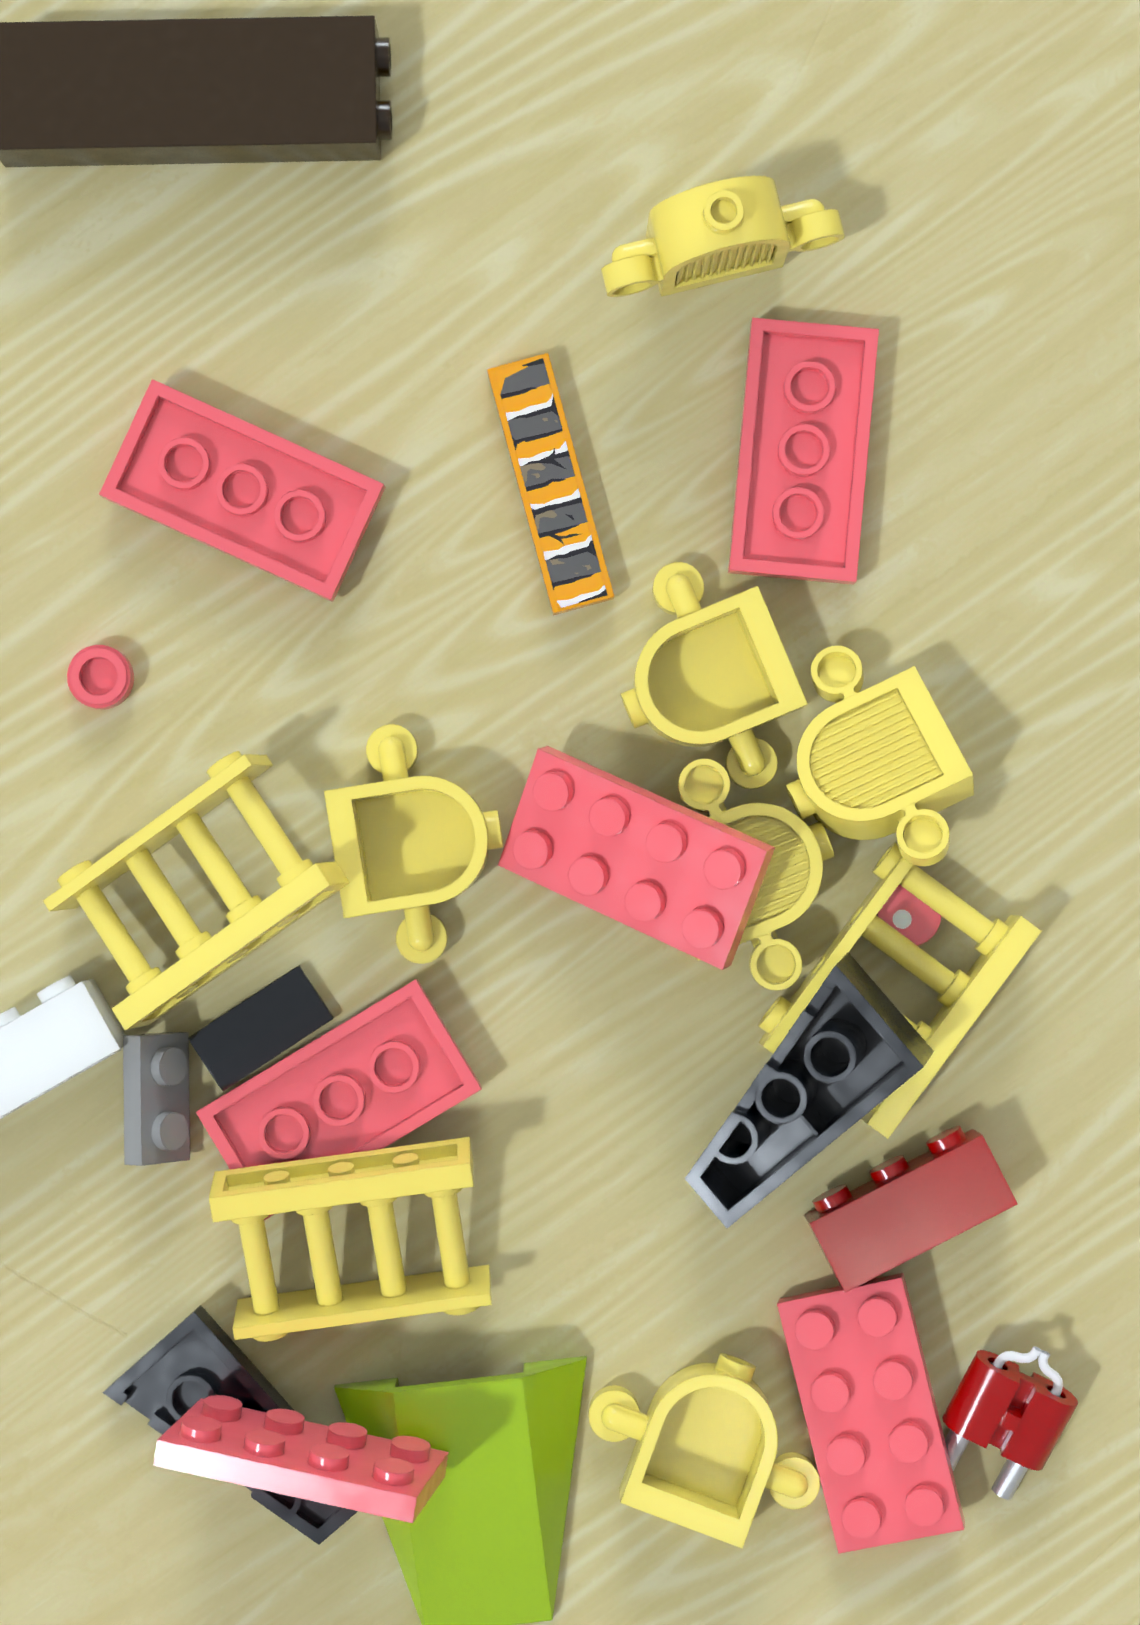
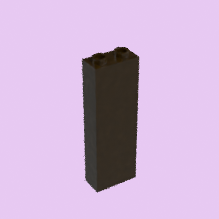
M375 16L0 22V161L5 167L381 160V140H392L391 100H380V77H391L390 37H379Z

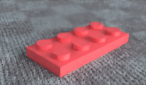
M752 317L728 573L851 585L857 582L879 329Z
M152 379L99 495L108 501L333 602L386 487L377 480Z
M546 746L537 750L498 866L724 970L732 965L775 847L550 746Z
M415 979L196 1111V1114L229 1169L383 1149L480 1091L482 1086L418 979ZM274 1214L269 1215V1216H268L267 1218H265L264 1220L268 1219L269 1217L273 1216Z
M904 1273L871 1279L846 1293L841 1286L780 1298L777 1302V1307L838 1554L964 1530L965 1519Z
M213 1395L198 1400L157 1439L154 1466L413 1523L445 1478L449 1452L432 1449L428 1441L418 1437L398 1436L392 1440L368 1435L364 1427L354 1423L337 1422L327 1426L304 1421L305 1417L297 1411L272 1409L262 1412L242 1407V1402L236 1398Z

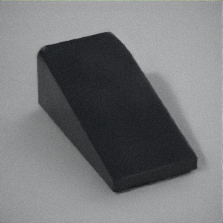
M299 965L188 1037L218 1086L222 1091H225L334 1019V1017Z

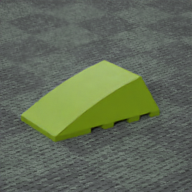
M587 1356L524 1363L523 1373L399 1387L398 1378L337 1384L334 1386L346 1422L364 1427L368 1435L391 1440L398 1436L418 1437L428 1441L432 1449L449 1452L445 1478L413 1523L382 1517L422 1625H517L553 1620Z

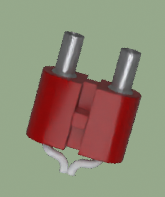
M1033 1346L1030 1352L1024 1354L1015 1351H1005L997 1355L990 1351L978 1350L942 1416L943 1422L950 1429L945 1442L952 1471H954L969 1441L984 1448L991 1444L1000 1449L1001 1456L1007 1460L992 1486V1491L1006 1500L1012 1499L1027 1469L1039 1471L1044 1468L1078 1405L1076 1397L1063 1387V1381L1059 1373L1049 1366L1048 1358L1050 1354L1047 1351L1041 1350L1036 1346ZM1038 1358L1039 1368L1051 1380L1035 1372L1028 1376L1020 1372L1019 1365L1012 1361L1030 1363Z

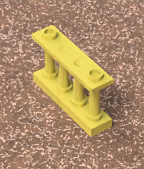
M236 751L223 757L207 770V774L211 779L94 864L87 860L67 870L57 879L61 888L43 900L49 912L76 909L81 906L128 979L129 984L125 988L130 996L111 1008L124 1030L150 1025L350 883L336 861L315 863L313 865L310 859L302 860L251 781L273 766L267 755H242L240 751ZM229 797H231L281 874L277 878L281 888L263 901L259 895L253 897L250 895L201 819V817ZM179 833L230 910L226 915L230 924L213 937L208 931L201 933L151 855ZM128 870L132 872L179 945L175 953L180 960L163 972L160 971L159 967L151 969L102 892L103 888Z
M896 842L886 850L872 873L880 878L791 999L788 1001L780 995L758 1024L765 1031L759 1043L774 1054L834 966L852 949L860 936L864 937L938 992L937 1000L943 1006L929 1025L923 1021L915 1024L904 1016L932 1048L933 1054L920 1071L861 1118L887 1139L1042 932L1025 918L1018 915H1010L1005 923L999 918H996L993 922L917 865L905 860ZM898 885H901L977 942L975 949L981 955L967 974L960 969L953 973L877 916Z
M470 1137L215 1171L209 1194L213 1222L231 1220L239 1225L251 1297L237 1300L232 1328L234 1340L253 1338L257 1341L268 1342L280 1339L291 1332L444 1312L449 1315H464L475 1311L481 1306L492 1305L489 1265L468 1267L457 1193L462 1188L474 1187L473 1155ZM425 1194L432 1199L443 1271L405 1276L393 1201L398 1197ZM360 1202L361 1205L367 1206L379 1280L341 1285L329 1210L333 1206ZM295 1211L297 1214L303 1215L315 1289L277 1294L264 1219L271 1214Z

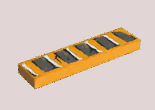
M545 353L487 369L553 615L613 600V589L549 354Z

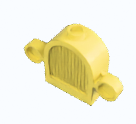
M767 176L736 177L697 186L658 203L649 212L646 232L647 239L616 247L612 253V263L604 266L601 272L607 296L621 297L639 293L658 284L662 297L782 268L788 252H805L821 249L841 241L845 235L838 210H825L823 204L816 199H808L781 206L774 179Z
M670 563L657 573L653 582L652 593L658 607L668 614L677 615L678 619L660 628L648 640L636 665L634 688L621 693V699L634 729L648 724L666 740L687 747H706L729 740L731 749L726 756L725 768L730 780L744 789L760 788L774 777L778 762L774 749L766 741L756 738L752 729L802 709L807 705V701L759 587L755 586L702 609L699 602L704 592V583L700 573L687 563Z
M831 646L823 649L812 662V681L816 692L823 699L835 702L836 704L818 714L804 731L797 751L799 779L785 785L799 817L803 820L813 815L818 822L820 821L831 832L856 840L878 839L896 832L898 849L905 860L917 866L936 864L944 858L950 845L948 824L937 812L974 795L972 771L915 666L859 692L863 685L864 676L862 663L858 655L853 650L844 646Z
M389 724L376 729L370 735L366 745L368 761L374 769L382 773L383 781L324 791L334 859L350 882L340 889L344 918L404 909L405 919L399 925L396 933L397 947L407 960L413 963L425 964L439 958L445 951L448 943L447 929L438 917L430 914L429 905L451 900L472 886L483 871L489 850L504 848L498 810L482 812L479 805L467 792L445 779L432 776L409 777L408 771L414 766L418 757L417 741L404 727Z
M695 760L682 770L678 778V793L682 801L708 818L775 847L739 944L749 940L752 942L754 949L749 958V970L753 979L759 985L769 990L786 989L798 980L802 971V959L799 951L793 944L786 940L778 939L775 930L792 923L810 907L821 885L823 861L834 857L832 845L820 821L807 826L797 815L777 805L749 803L726 810L724 801L730 790V779L727 771L714 760Z
M720 1353L717 1363L695 1364L674 1373L655 1393L647 1414L639 1412L635 1396L621 1386H607L600 1389L594 1394L589 1404V1423L597 1436L610 1442H619L628 1437L637 1440L619 1487L620 1503L739 1548L744 1546L764 1488L770 1490L772 1497L779 1505L788 1509H801L811 1504L817 1497L820 1479L812 1461L803 1454L789 1452L776 1458L778 1448L776 1422L764 1393L752 1380L756 1367L741 1358L729 1354Z

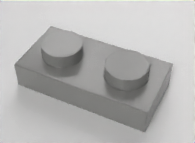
M189 1032L123 1035L125 1165L145 1166L190 1160Z

